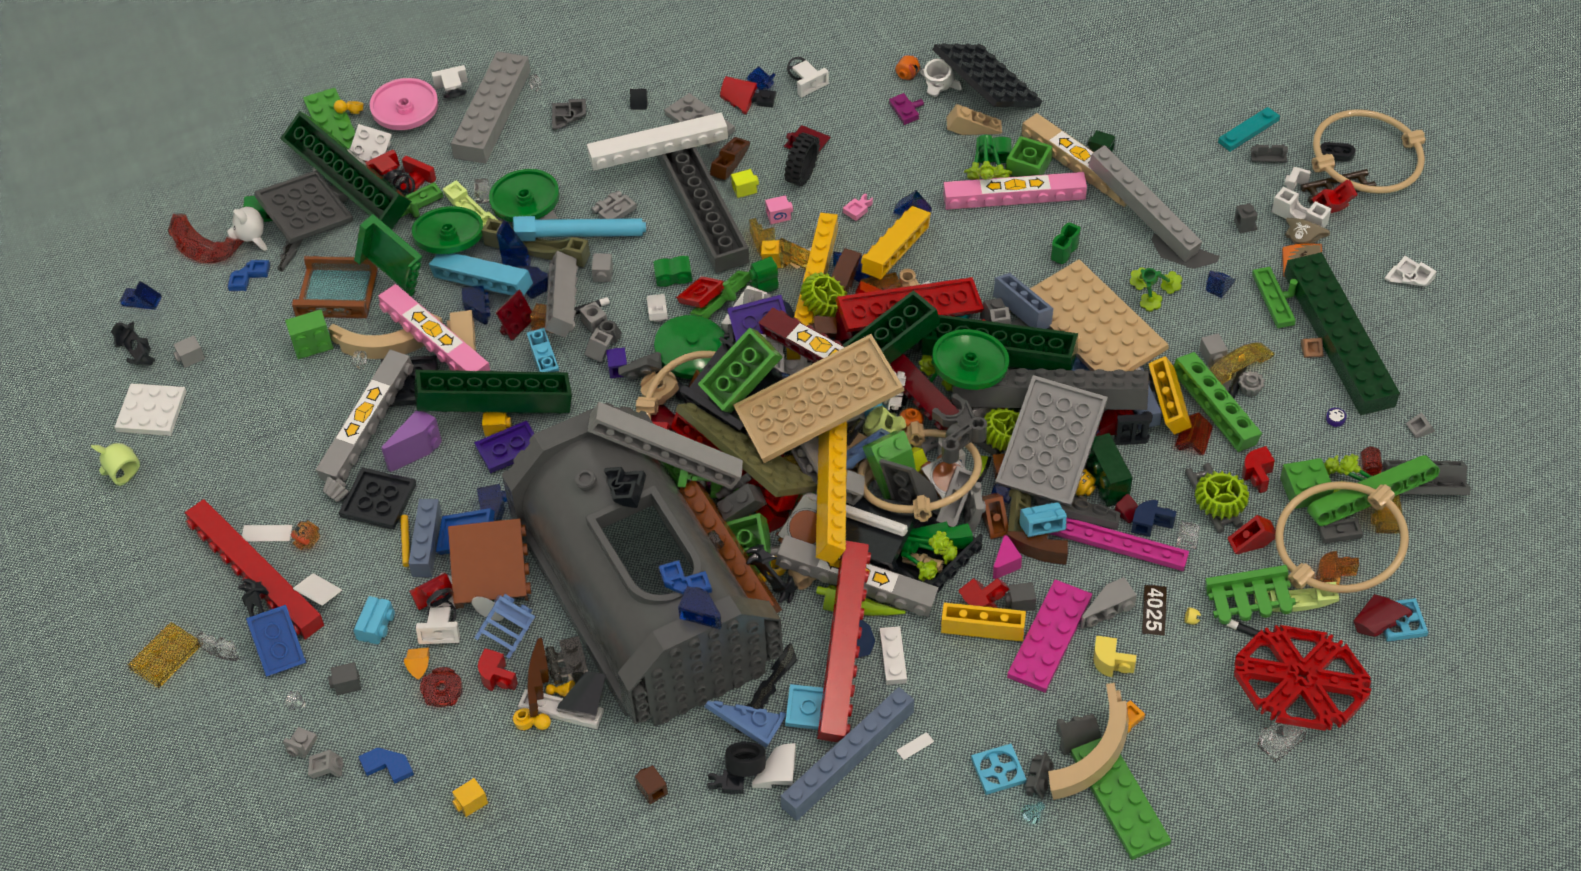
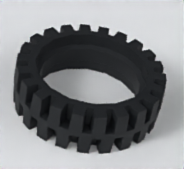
M803 132L796 137L785 164L787 166L785 167L786 172L784 176L787 182L804 186L810 179V174L813 173V168L816 165L815 162L818 159L817 155L819 154L820 141L818 137Z

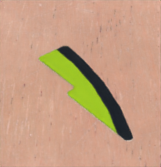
M981 455L982 469L977 482L981 483L992 457Z

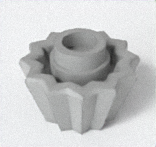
M1249 371L1247 373L1243 372V375L1239 376L1240 381L1238 383L1242 393L1252 397L1256 396L1263 389L1265 380L1257 372Z
M327 477L323 492L330 498L339 502L349 493L345 489L346 484L339 478L333 480Z

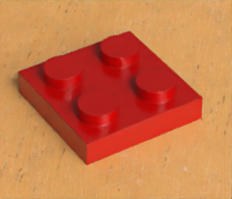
M701 276L676 298L681 304L699 308L705 307L711 299L718 296L724 289V281Z

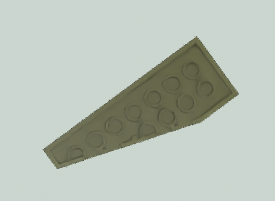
M693 403L677 405L675 411L721 451L743 460L742 469L775 497L816 492L817 484L810 476L799 470L797 465L792 464L781 456L763 463L756 447L747 435L740 433Z

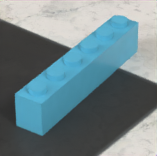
M456 253L437 254L429 263L435 278L511 296L518 290H521L524 296L533 284L529 271L526 269Z

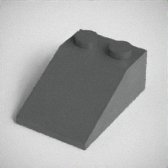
M884 459L879 461L892 500L913 504V500L917 496L924 495L930 498V502L938 501L934 485L914 468Z

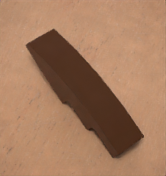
M538 638L528 669L527 689L530 717L538 716L537 700L544 699L542 683L549 682L548 665L542 638Z

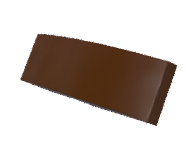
M734 137L720 149L719 157L711 163L710 175L726 180L741 162L750 146V141Z
M844 248L831 277L835 276V280L840 281V285L845 286L844 291L848 292L849 288L852 287L862 253Z
M1007 531V536L1019 553L1039 561L1067 564L1068 540L1048 539V533L1027 537L1025 532Z

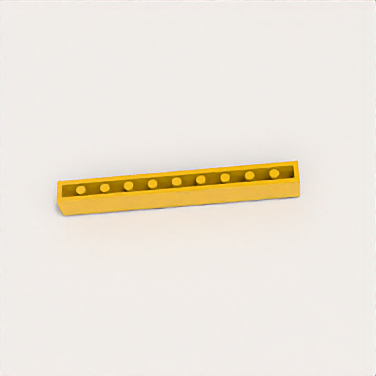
M820 212L803 282L815 272L817 274L820 272L823 274L828 273L838 231V214ZM800 294L794 317L807 326L812 322L814 314L812 311H808L807 306H803L805 301L801 300L802 295ZM786 347L787 360L801 359V355Z
M847 421L820 434L818 440L816 558L832 564L843 554L846 545Z

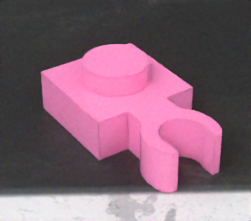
M863 194L859 201L854 198L843 207V213L857 221L868 212V207L873 204V198L867 200V194Z

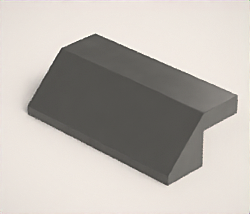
M1383 460L1384 471L1410 460ZM1432 460L1440 469L1439 475L1432 481L1401 493L1470 495L1471 487L1466 482L1467 466L1463 461Z

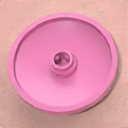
M414 78L390 81L378 88L370 100V110L373 119L379 125L392 130H408L419 127L428 122L438 109V98L435 89L427 82Z

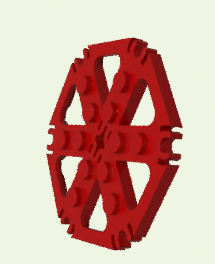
M1275 625L1273 632L1269 631L1268 628H1265L1264 632L1261 629L1236 655L1234 665H1236L1234 677L1255 709L1258 711L1261 708L1260 714L1262 715L1267 711L1271 712L1270 720L1276 718V723L1326 731V729L1331 730L1333 723H1335L1338 728H1341L1342 723L1345 726L1365 704L1371 694V688H1369L1371 677L1347 644L1342 647V640L1338 643L1332 642L1334 635L1328 636L1327 632L1285 625ZM1290 639L1310 641L1315 643L1316 646L1303 659ZM1260 646H1267L1278 662L1252 658L1250 656ZM1340 658L1346 662L1354 675L1325 669L1334 659ZM1256 679L1279 683V685L1266 698L1261 699L1250 685L1249 680ZM1327 692L1349 695L1354 698V702L1346 711L1342 712L1338 710ZM1302 696L1316 718L1309 720L1292 717L1286 711Z

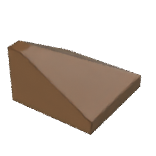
M1322 338L1301 340L1304 358L1323 357Z

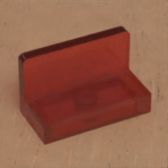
M1198 412L1189 415L1192 427L1179 433L1175 446L1179 450L1192 447L1198 454L1204 455L1213 426Z

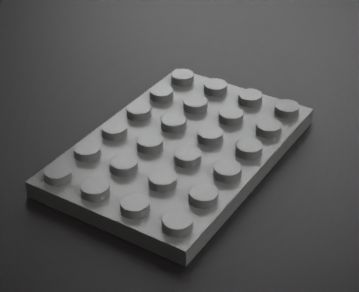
M1033 375L997 475L996 484L1071 507L1108 397Z

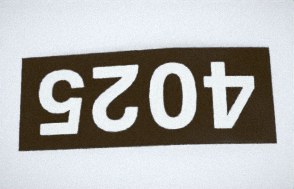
M1144 585L1143 634L1165 636L1167 587Z

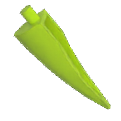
M829 585L827 588L817 587L816 594L825 596L823 610L833 612L836 586ZM865 598V601H862L861 608H864V616H889L906 613L905 610L884 605Z

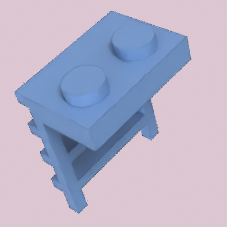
M504 594L503 597L500 595L496 597L494 606L474 638L478 640L482 633L510 649L506 655L510 659L535 616L531 614L532 610L523 604L521 607L515 605V599ZM496 612L522 627L523 629L520 634L517 635L492 620L493 614ZM490 623L516 638L511 646L484 630L485 627Z

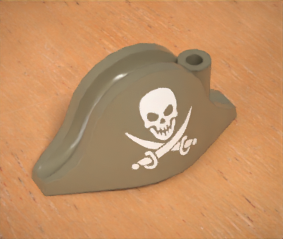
M1298 218L1286 219L1290 227L1285 236L1291 238L1294 245L1314 244L1318 240L1330 235L1329 230L1310 221Z

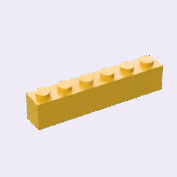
M914 206L905 211L899 220L897 219L891 228H888L886 234L883 237L881 236L875 245H872L870 251L862 256L861 272L882 279L929 228L931 213Z

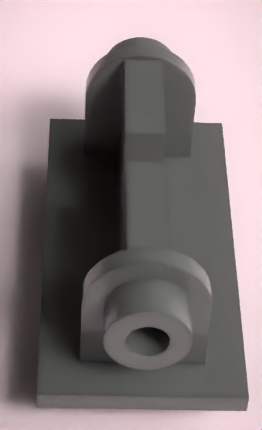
M1256 144L1250 148L1252 162H1287L1286 153H1288V146L1284 144L1272 145V148H1269V145Z
M1044 751L1043 756L1036 755L1032 759L1029 773L1036 776H1028L1024 787L1027 795L1033 796L1034 793L1038 794L1041 800H1043L1049 786L1048 771H1053L1054 769L1053 761L1046 751Z

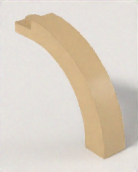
M432 314L435 318H437V319L443 324V321H442V318H441V317H438V316ZM335 324L328 328L331 340L336 344H340L343 353L359 358L384 359L389 350L408 354L425 346L404 329L390 334L373 336L353 333Z
M1115 683L1106 684L1109 700V720L1106 731L1098 745L1090 754L1077 763L1062 769L1048 771L1053 800L1074 795L1095 784L1112 768L1122 752L1128 733V708L1126 701H1122L1121 691H1116Z

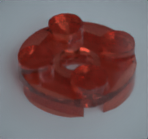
M447 667L435 668L431 670L432 673L422 678L420 691L427 705L445 707L448 705L453 706L457 703L462 693L463 685L460 676L453 669ZM441 684H444L446 687L443 690L436 689Z

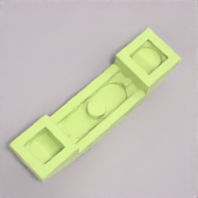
M457 180L442 189L453 206L468 208L479 214L482 218L483 226H485L488 218L498 220L489 211L485 212L470 198L467 190Z
M1325 582L1329 584H1336V582ZM1317 588L1288 590L1290 598H1295L1296 605H1293L1292 612L1320 608L1339 601L1338 593L1323 591ZM1267 591L1270 602L1277 601L1275 591ZM1280 608L1272 609L1273 612H1281Z

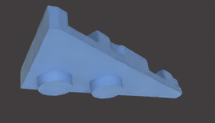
M708 701L704 706L765 748L786 717V713L783 712L775 714L767 712L766 709H754L749 706L737 704L735 706L723 705V702Z

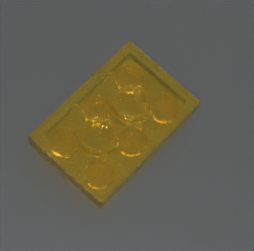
M170 622L128 664V667L157 688H160L202 644L199 639L173 622Z

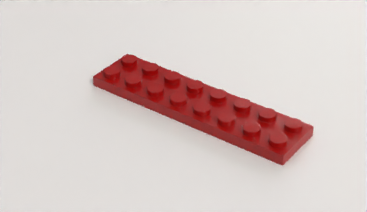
M973 277L838 296L836 298L846 333L863 330L913 290L935 307L939 315L955 317L981 313L984 307Z

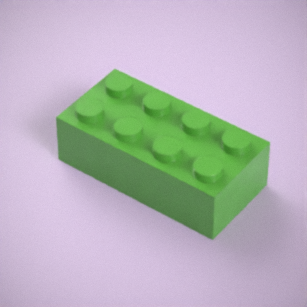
M749 328L698 385L722 411L732 413L735 409L733 405L744 400L783 356L757 330Z

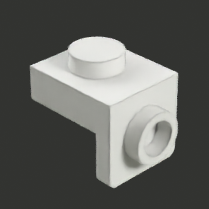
M1293 167L1291 175L1286 176L1284 185L1287 186V189L1294 191L1297 183H1309L1311 171Z
M665 295L647 296L649 320L661 322L664 319H668Z

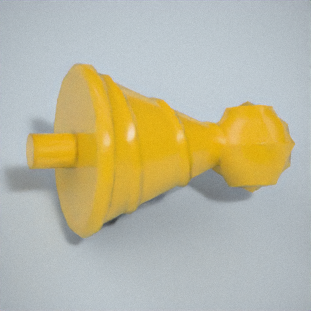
M570 680L558 687L549 684L546 686L545 691L548 695L557 693L565 697L575 685V682Z

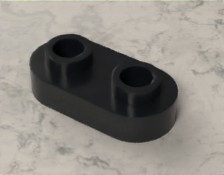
M1324 142L1320 146L1323 155L1332 154L1334 160L1340 161L1352 160L1356 151L1354 146L1346 143Z

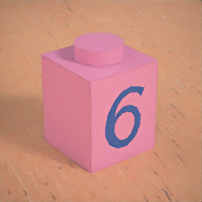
M786 195L765 200L766 214L770 224L791 220L793 206L791 202H788Z

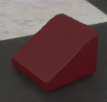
M1126 494L1116 504L1115 511L1120 512V517L1131 524L1138 504L1129 494Z

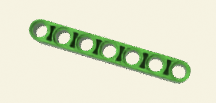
M1422 455L1358 483L1374 489L1386 484L1396 496L1432 481L1439 475L1440 469L1428 456ZM1341 489L1313 501L1308 506L1307 512L1319 526H1326L1366 509L1371 504L1368 502L1369 495L1359 491Z

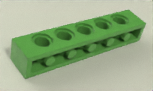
M1195 352L1178 357L1173 365L1177 378L1234 448L1240 452L1256 446L1262 432L1203 363L1202 359Z

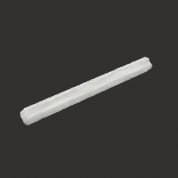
M805 494V496L817 503V494ZM846 505L847 518L900 536H905L908 532V526Z

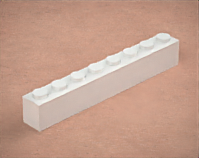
M721 112L587 144L588 156L594 171L728 139V131Z

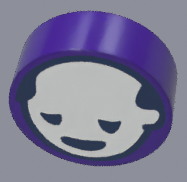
M1340 408L1328 410L1326 421L1329 425L1340 427L1345 423L1346 413Z

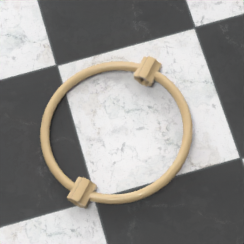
M1346 110L1331 115L1318 126L1313 138V150L1316 157L1312 159V166L1315 173L1326 171L1340 183L1349 180L1334 170L1335 161L1332 154H1322L1320 139L1323 131L1331 123L1342 118L1355 116L1378 119L1399 129L1404 133L1402 135L1404 147H1415L1418 159L1413 174L1401 183L1391 186H1369L1351 180L1355 190L1376 194L1396 192L1413 184L1423 171L1425 156L1422 144L1426 140L1425 133L1422 130L1411 131L1403 123L1388 115L1370 110Z
M716 351L691 352L665 365L652 380L646 396L638 397L636 400V412L645 411L651 419V415H656L658 412V399L653 398L662 379L677 366L695 359L712 358Z
M914 421L907 426V432L905 433L909 443L917 447L925 442V437L946 438L947 431L924 429L923 424ZM972 442L965 446L974 460L972 475L959 490L938 501L930 502V498L920 495L913 500V505L888 503L874 496L868 490L865 481L863 496L870 503L881 509L896 513H914L915 519L920 520V522L928 521L932 516V510L945 507L957 501L976 484L982 469L980 453ZM867 458L862 460L857 474L865 476L869 465Z
M1328 482L1304 490L1286 505L1276 525L1275 542L1284 565H1287L1288 570L1291 572L1288 575V580H1290L1292 586L1296 589H1302L1306 585H1310L1328 592L1352 593L1372 588L1384 582L1395 573L1407 553L1409 532L1403 514L1392 501L1395 493L1389 486L1385 484L1374 489L1354 482ZM1335 489L1354 490L1369 495L1368 502L1373 508L1382 510L1386 506L1398 523L1400 546L1395 559L1387 569L1376 577L1357 584L1336 585L1314 579L1315 572L1306 563H1301L1297 567L1289 558L1284 545L1283 534L1286 521L1291 512L1302 501L1314 494Z

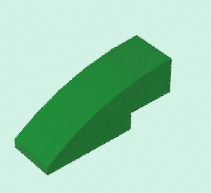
M946 521L912 529L909 534L910 537L930 539L936 535L937 531L946 532L949 541H953V545L957 547V550L965 549L973 541V534L968 523L949 527Z

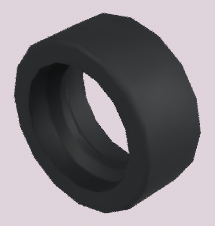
M738 742L726 749L725 767L731 774L749 777L757 775L765 769L766 751L758 743Z

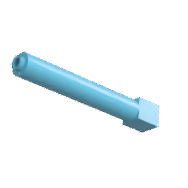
M535 216L513 217L514 241H535V238L642 236L643 233H646V222H642V218L535 220Z

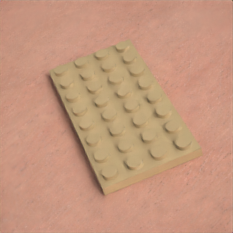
M1081 260L1075 261L1030 288L1054 308L1050 330L1078 333V351L1076 356L1091 371L1097 369L1105 371L1118 369L1134 371L1169 349L1168 343Z
M872 334L733 406L763 463H766L902 393L904 388Z

